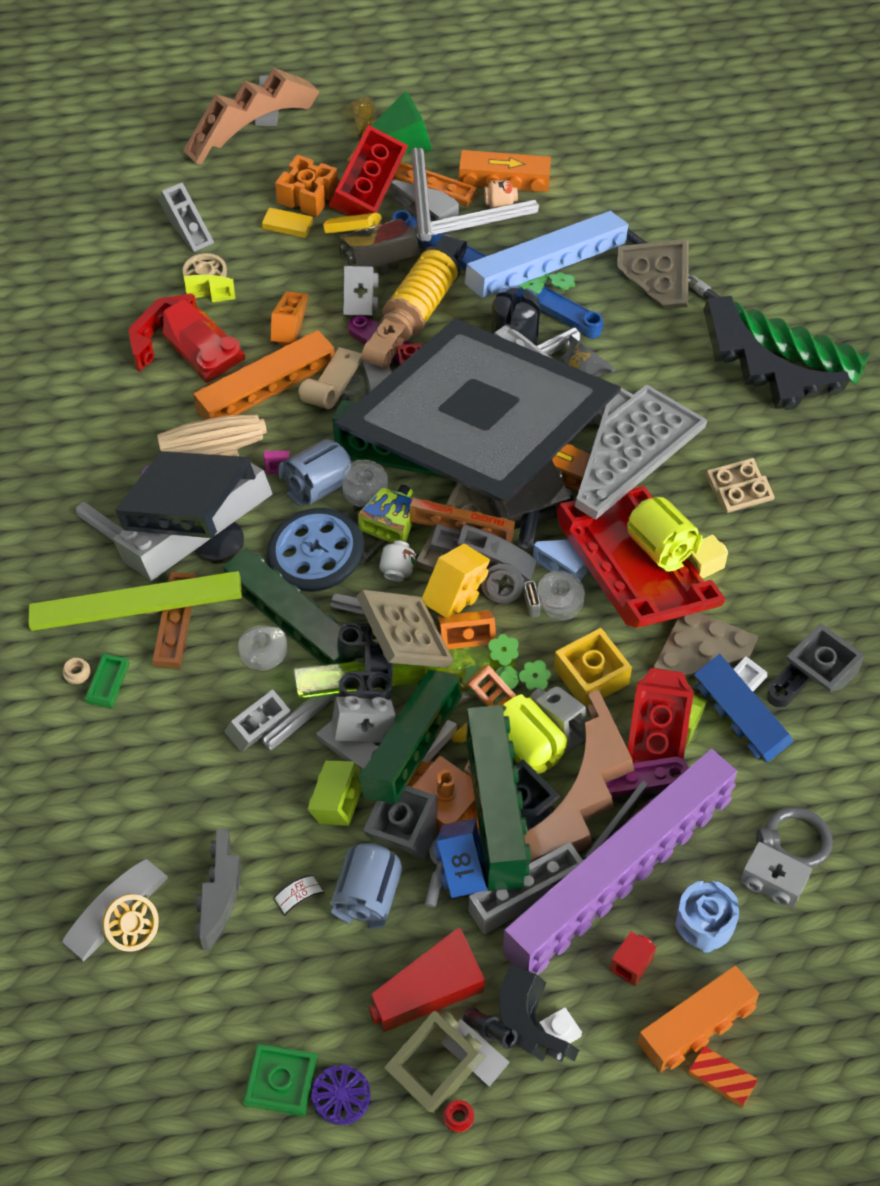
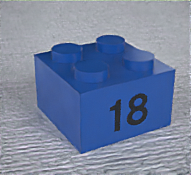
M476 818L442 825L439 835L436 836L437 843H434V851L437 861L442 860L444 871L441 872L444 889L450 890L451 898L486 891L487 880Z

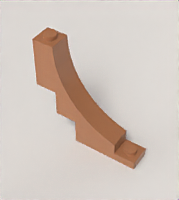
M273 68L263 86L244 81L234 100L215 94L183 151L195 163L202 165L212 146L221 148L237 131L264 114L285 108L309 110L320 91L306 79Z
M599 689L588 694L591 704L587 705V709L592 720L585 722V753L574 785L553 813L527 831V835H524L525 844H530L531 862L529 864L569 842L577 853L592 847L593 841L584 821L614 809L611 794L605 783L635 771L632 758Z

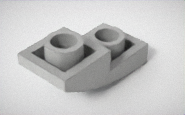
M460 1019L458 1021L460 1025L457 1029L464 1036L470 1033L482 1044L479 1050L486 1057L473 1072L490 1087L510 1062ZM448 1034L440 1042L460 1061L468 1054Z

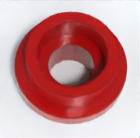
M454 1100L447 1104L443 1111L444 1124L453 1132L467 1131L474 1122V1110L466 1101ZM461 1113L465 1118L458 1122L453 1119V1115Z

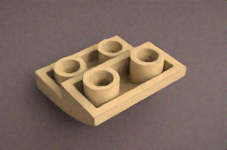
M754 458L707 470L705 474L713 493L726 513L772 501L775 498L766 476H761Z

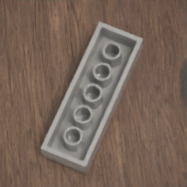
M251 463L256 478L255 480L240 479L212 518L217 529L216 534L272 495L264 470ZM123 529L121 533L112 539L122 561L152 581L211 538L125 531Z

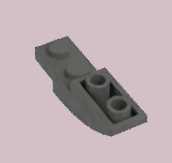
M437 524L430 544V551L446 554L460 545L466 544L490 559L486 569L489 566L496 565L498 562L501 564L511 563L513 567L520 570L524 582L531 581L537 560L516 545L471 526L463 525L462 530Z
M217 829L216 840H211V858H215V867H210V883H202V894H197L196 908L197 912H201V921L195 922V939H200L203 950H209L222 933L233 911L238 895L241 863L239 855H230L231 841L228 829Z

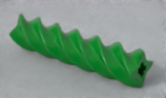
M734 302L736 310L746 328L769 351L774 353L780 352L784 357L792 361H803L807 366L816 370L848 372L850 381L857 385L865 371L870 352L858 354L852 345L845 343L835 345L833 340L826 335L812 336L810 331L802 326L790 328L787 322L781 318L767 319L760 310L752 309L745 311L740 303Z

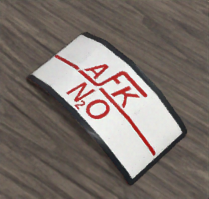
M308 875L289 883L273 899L283 915L286 916L291 909L303 900L325 892L313 875Z

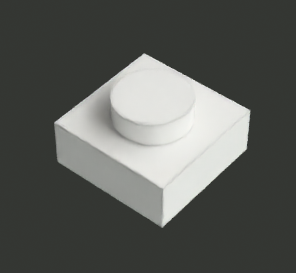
M745 657L734 668L736 673L752 691L767 678V672L748 657Z
M566 1008L539 1022L543 1032L569 1043L577 1040L582 1035V1031Z

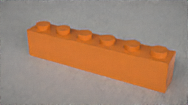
M319 330L305 335L303 338L284 346L276 352L266 355L262 359L244 366L231 375L223 377L219 381L193 393L196 410L204 420L238 415L326 369L335 354L334 347Z

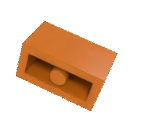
M490 610L453 614L448 618L442 615L437 616L438 631L448 650L485 646L492 639H496L495 618Z

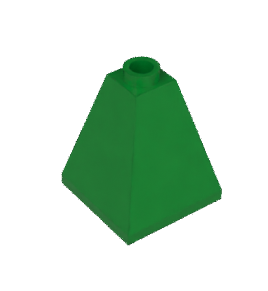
M408 91L404 92L371 125L408 145L405 153L412 152L413 148H422L424 151L432 150L423 118Z

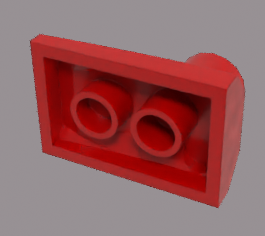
M186 299L180 300L163 311L162 336L206 383L245 360V353L240 349L239 341L234 337L228 336L201 308H198Z
M650 668L644 678L637 683L627 747L633 763L670 757H679L684 760L694 691L689 686L683 672Z

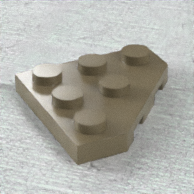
M687 239L618 246L617 267L624 276L664 309L688 307L689 243Z
M699 612L682 616L675 623L653 668L683 672L686 680H688V677L694 676L697 671L719 654L723 656L729 665L739 664L745 657L750 659L759 636Z

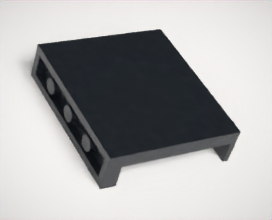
M160 451L115 509V512L125 531L213 539L217 529L212 518L240 479L255 480L256 476L248 457Z

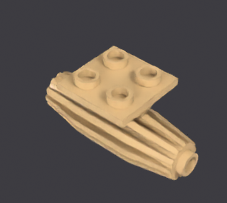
M229 415L187 423L157 435L160 451L228 456L235 454L239 456L237 449L263 440L262 434H267L264 419H259L258 415Z

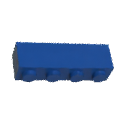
M721 654L717 655L694 674L699 681L696 687L705 698L710 695L716 703L713 704V707L722 718L727 715L733 723L729 726L737 736L741 738L744 735L750 743L747 747L757 759L762 756L768 763L794 742L787 730Z

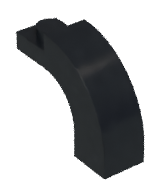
M510 964L501 987L500 1012L503 1024L517 1032L516 1044L542 1062L546 1055L559 1062H563L564 1057L575 1062L579 1049L567 1041L543 1032L538 1024L537 1005L547 982L535 973Z

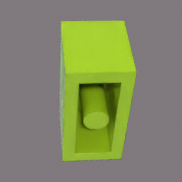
M325 761L308 806V811L319 824L350 825L362 791V786L359 784L361 769L355 761Z

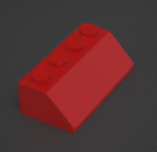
M368 125L328 206L347 216L377 213L408 145Z

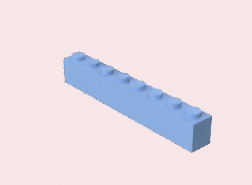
M608 211L467 264L465 285L481 298H485L500 292L503 288L519 285L625 244L629 224L612 211Z

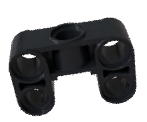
M348 623L339 629L338 652L346 658H364L365 672H348L342 675L339 680L338 697L355 696L369 699L376 697L390 699L393 663H388L383 655L380 644L372 641L377 638L374 636L369 623ZM346 639H353L355 642H351V643H350V642H346L345 640H346ZM380 687L383 688L384 691L378 692L375 691L374 688ZM346 688H355L356 691L350 692Z

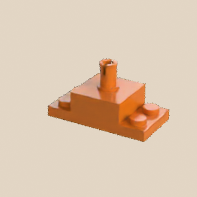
M441 756L434 762L431 760L428 763L422 761L407 786L438 797L436 834L439 835L442 825L476 818L478 824L472 777Z

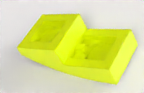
M215 275L184 276L186 294L192 293L195 295V298L211 296L212 303L235 299L233 279Z

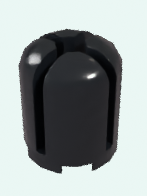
M516 285L503 288L493 300L491 333L494 334L497 330L509 324L511 329L518 331L534 345H537L541 304L534 291L526 288L522 294V286Z

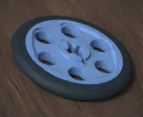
M311 508L300 511L283 521L272 534L267 548L268 566L271 569H277L284 580L290 585H296L300 591H321L332 588L348 578L359 565L364 549L362 532L356 522L337 510ZM325 525L334 526L333 530L329 533L320 532L321 528ZM304 528L308 530L305 536L298 537L295 535L299 529ZM344 541L348 543L346 548L342 550L334 548L338 542ZM287 549L296 550V553L291 557L283 556ZM327 562L336 563L332 570L322 569L323 565ZM306 565L310 567V570L305 574L297 573V569L301 566Z

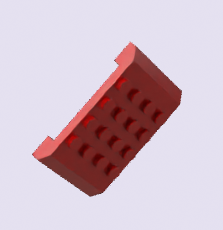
M645 486L630 490L596 520L574 507L576 500L559 505L557 514L561 530L626 625L639 628L723 606L726 598L713 580L704 581L688 558L681 562L684 565L683 567L675 571H666L658 566L630 537L627 523L632 511L642 501L653 498Z

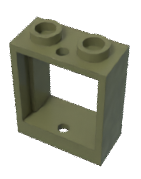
M434 1010L384 1067L428 1112L437 1113L486 1057L479 1050L482 1044L470 1033L464 1036L457 1029L460 1023L447 1011L443 1015ZM439 1025L468 1054L433 1093L404 1063Z

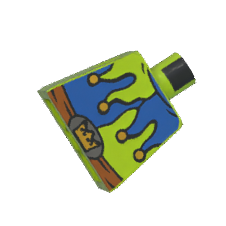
M400 485L396 492L387 488L380 489L358 514L360 530L393 544L394 541L406 542L413 524L410 521L412 489L407 485Z

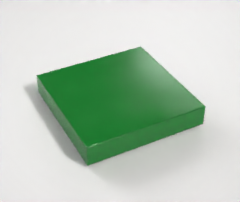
M257 1043L243 1100L244 1107L305 1117L318 1053Z

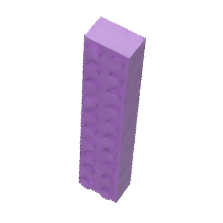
M711 748L504 930L503 955L517 967L537 975L543 972L550 963L549 959L556 953L558 955L563 954L570 946V941L577 934L579 936L584 935L591 927V922L597 916L600 918L604 917L613 906L612 903L617 898H625L633 889L632 885L639 879L641 881L645 880L653 871L655 864L659 861L661 863L665 862L673 853L675 846L679 843L684 845L693 835L692 831L698 826L704 827L711 820L713 812L718 808L723 810L732 799L730 796L731 791L736 786L734 781L737 770Z

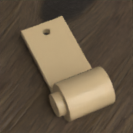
M339 347L318 381L308 378L301 383L299 387L301 401L321 408L331 409L360 365L362 353Z

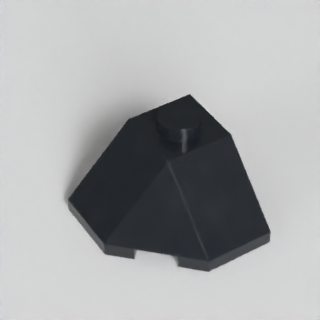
M523 759L516 765L518 769V783H516L517 791H521L523 808L520 809L521 816H539L555 803L560 796Z

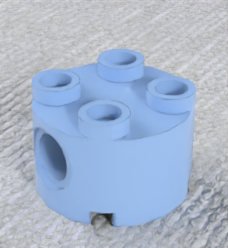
M699 881L687 887L681 896L675 921L676 929L685 942L706 953L720 948L730 940L739 918L737 897L730 888L716 881L711 883Z

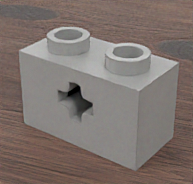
M344 266L343 315L345 317H373V311H378V297H374V287H378V273H374L373 267ZM360 286H363L364 290L368 291L363 294V298H359L358 294L355 293V291L359 290Z
M272 689L234 718L224 732L242 753L286 718L291 710Z
M355 696L336 697L331 722L334 740L381 743L384 734L394 724L395 712L392 701L381 697L373 699Z
M758 842L744 868L740 882L745 884L751 891L761 892L771 897L775 903L794 909L813 868Z

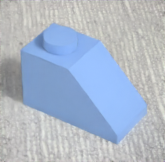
M568 539L539 541L534 544L533 558L537 560L536 563L571 586L575 587L589 572V569Z

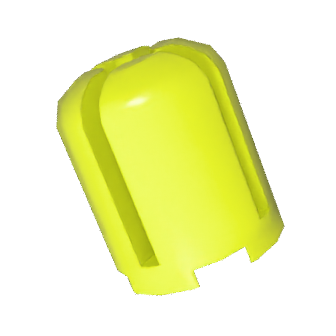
M653 497L652 499L649 498L642 501L632 511L627 523L630 537L658 566L666 571H675L683 567L684 565L681 562L692 551L697 554L702 544V535L698 532V529L671 502L662 497Z
M520 694L504 704L506 710L503 714L504 716H509L510 733H508L509 741L512 740L514 745V758L512 760L518 764L524 759L538 774L544 773L557 764L563 756L567 746L566 735L530 697L525 698Z

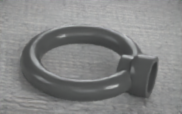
M786 807L776 811L768 819L765 828L758 829L756 833L757 844L761 842L811 868L822 864L829 857L833 847L832 833L826 822L816 813L800 807ZM790 818H798L809 822L820 834V849L817 853L808 857H798L789 854L780 846V836L777 831L778 825Z

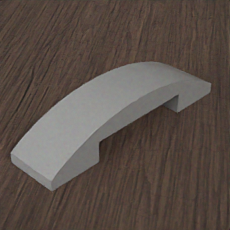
M147 859L133 866L110 884L87 907L62 940V944L84 962L105 941L102 920L109 904L114 899L126 894H136L148 899L168 879L167 875ZM131 899L123 902L127 904L130 909L131 905L135 903L137 900ZM117 905L119 914H122L124 912L123 907ZM113 911L110 915L109 923L112 920L119 919L114 915Z

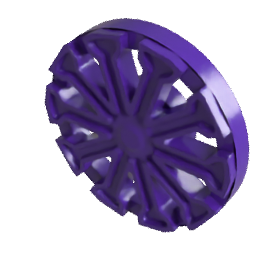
M348 1065L332 1066L325 1069L316 1078L312 1088V1103L316 1113L324 1121L334 1125H347L357 1121L364 1115L370 1103V1086L366 1077L359 1070ZM342 1072L341 1081L339 1082L335 1073ZM348 1075H354L355 1077L347 1083ZM327 1077H330V1080H331V1082H332L333 1085H331V1084H329V1083H327V1082H325V1081H323V1080H324L325 1078H327ZM359 1082L364 1085L360 1088H354ZM318 1088H322L328 1092L318 1093L317 1091ZM364 1095L365 1100L361 1101L354 1096ZM329 1100L323 1106L318 1104L319 1101ZM351 1104L358 1107L359 1110L357 1112H354L351 1108ZM334 1107V1114L331 1116L327 1115V1112ZM343 1109L346 1111V1118H341L340 1116Z

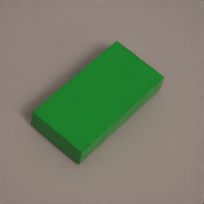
M102 654L85 696L86 704L113 708L130 664L128 658Z

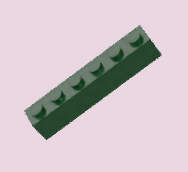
M246 548L223 566L224 573L239 571L241 576V594L245 599L334 675L354 659L343 657L338 652V632L341 627L332 615H326L321 611L314 600H308L303 596L296 585H290L284 580L277 569H271L266 565L259 554H253ZM346 639V640H345L346 642H350V643H351V642H355L353 639Z
M428 670L424 678L418 682L416 690L407 699L405 707L396 716L394 724L384 734L383 741L377 750L373 751L370 761L360 771L359 784L362 786L364 798L392 804L397 803L462 697L458 674Z

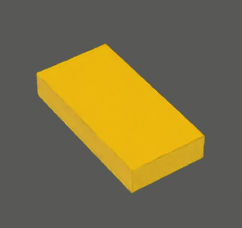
M269 208L263 219L262 229L306 238L312 226L313 217Z

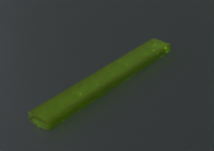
M488 645L450 649L449 652L454 662L448 668L393 663L392 686L417 683L424 678L428 670L458 674L459 677L466 676L467 667L471 665L477 668L481 665H489L494 672L503 666L499 664L498 660L494 661L490 658L491 651ZM512 659L511 663L507 666L515 669V661ZM365 661L294 669L298 698L338 693L339 680L342 675L348 672H365ZM350 687V688H346L347 691H355V690H356L355 688H351V687Z

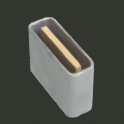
M527 581L524 583V597L529 616L531 618L539 617L540 600L534 581Z

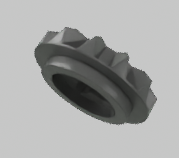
M498 562L496 565L488 567V575L481 583L485 595L497 603H509L516 600L524 588V578L520 570L513 567L511 563L501 564ZM506 574L507 582L510 585L505 584L501 591H499V582L496 579L501 580Z

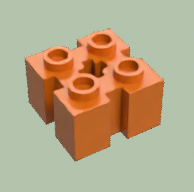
M297 154L289 164V173L284 171L275 182L277 203L292 209L299 206L301 212L318 217L325 207V200H330L338 187L337 168L323 163L316 166L312 159Z

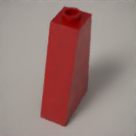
M461 928L454 930L371 994L372 1006H369L368 1009L374 1024L380 1023L383 1032L428 1015L434 1010L438 1011L484 992L485 979Z

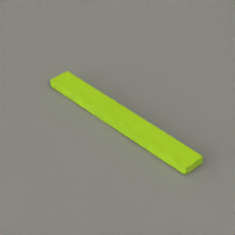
M239 571L32 603L29 604V628L31 631L240 599L242 598L241 576Z

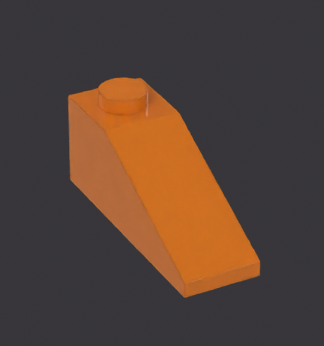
M288 291L284 293L272 312L271 341L278 342L280 345H289L297 340L309 294Z

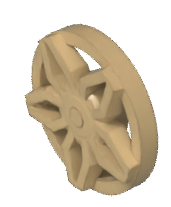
M198 254L185 262L183 276L215 275L226 277V263L222 258L214 254ZM193 264L194 269L188 271V268ZM220 266L223 268L222 272L218 270Z

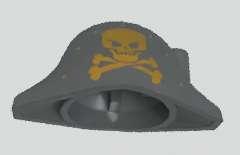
M572 335L569 336V349L561 357L565 364L596 377L616 371L613 366L585 347Z

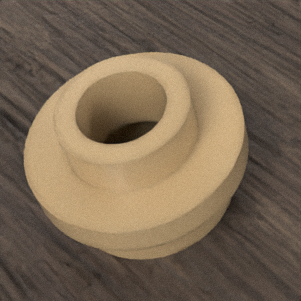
M72 658L63 667L64 679L71 684L85 682L91 673L89 664L81 658Z

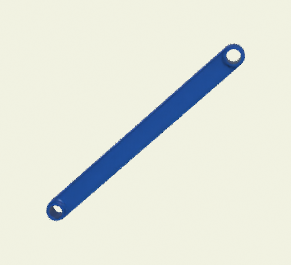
M399 210L393 214V232L424 248L436 247L441 236L445 234L432 235L430 241L425 240L422 242L413 235V226L417 224V218L411 216L405 210ZM467 245L466 253L459 262V266L466 270L468 263L487 256ZM545 286L542 288L541 293L536 294L541 304V311L576 328L588 338L600 336L603 330V317L600 313L590 311Z

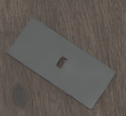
M645 781L641 782L585 855L584 860L628 821L642 801L647 787Z

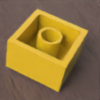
M462 544L439 557L422 597L425 605L445 618L456 612L460 613L467 605L471 606L478 598L479 592L477 589L488 575L486 568L490 559L466 544Z
M602 628L555 651V672L574 697L586 708L587 705L591 704L589 693L599 689L602 698H605L630 683L632 666Z

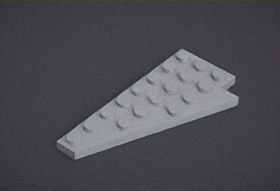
M647 384L634 395L621 388V391L605 407L574 507L596 520L706 427L708 420Z

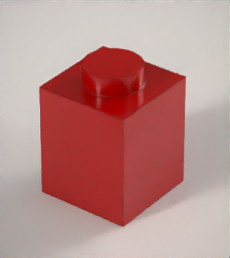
M630 931L613 956L610 971L635 987L653 961L657 947L646 936L637 935Z

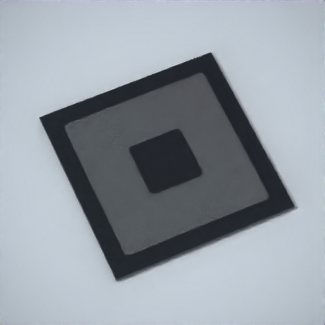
M454 318L335 422V427L506 505L621 391V386Z

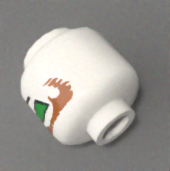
M394 541V544H388L383 548L379 569L384 573L386 579L396 582L404 581V578L412 575L416 554L409 548L408 543Z

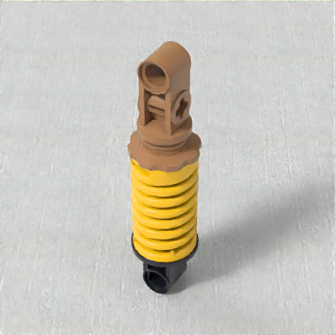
M443 234L436 247H427L420 253L417 262L383 307L382 312L384 316L376 332L363 348L362 361L386 369L397 353V346L408 341L412 335L415 336L421 333V329L424 328L433 311L452 284L459 278V262L466 253L467 241Z

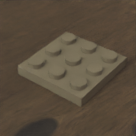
M362 590L356 596L388 663L448 668L454 662L421 597Z

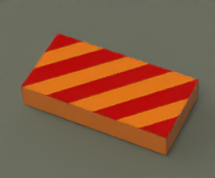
M706 1046L703 1047L688 1071V1075L740 1108H743L758 1083L757 1078Z

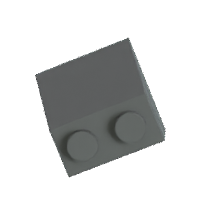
M820 623L786 657V660L826 690L832 692L843 689L859 673L865 655Z
M406 786L396 804L382 801L376 802L363 832L376 844L425 860L436 836L438 797L434 794Z

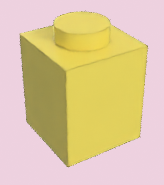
M712 534L702 539V544L697 554L692 551L687 558L703 579L725 568L728 552L726 546L719 542Z

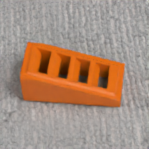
M483 665L465 682L467 687L486 706L502 705L503 707L507 701L516 697L489 665ZM488 676L489 680L479 688L477 684ZM495 684L497 688L487 696L485 692ZM503 692L505 696L495 705L493 701Z

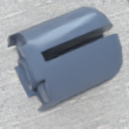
M323 439L280 463L278 469L279 478L284 477L290 490L287 492V495L294 503L299 506L304 504L311 505L349 482L352 476V463L342 446L332 439Z
M362 843L352 846L346 853L330 905L333 908L331 913L349 924L352 919L369 923V929L384 927L402 871L400 859L393 852L378 844Z

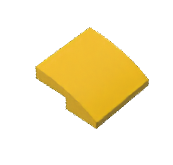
M379 213L328 219L323 226L325 233L376 228L382 218Z

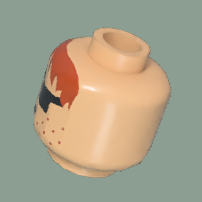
M509 180L490 181L488 187L484 188L485 205H489L490 209L512 205L513 201L518 200L517 187H512V183Z

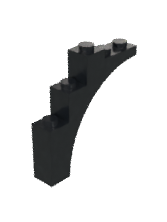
M732 295L708 298L703 310L715 362L724 361L725 363H730L739 359L745 385L762 386L769 382L775 409H794L800 405L804 396L812 398L821 393L829 392L831 395L841 393L849 383L848 372H821L806 369L783 360L765 348L755 339L741 320L734 305Z

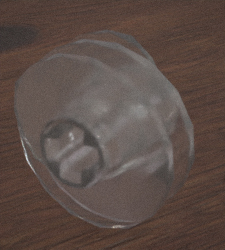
M357 460L345 468L342 492L344 498L350 504L365 507L380 489H388L387 473L381 465L374 461Z
M553 571L540 579L537 592L540 606L545 610L548 617L563 621L573 618L580 612L583 607L585 592L579 578L566 571Z
M264 625L255 626L245 631L238 643L241 661L248 668L254 670H268L276 667L286 658L287 639L284 632L280 628Z

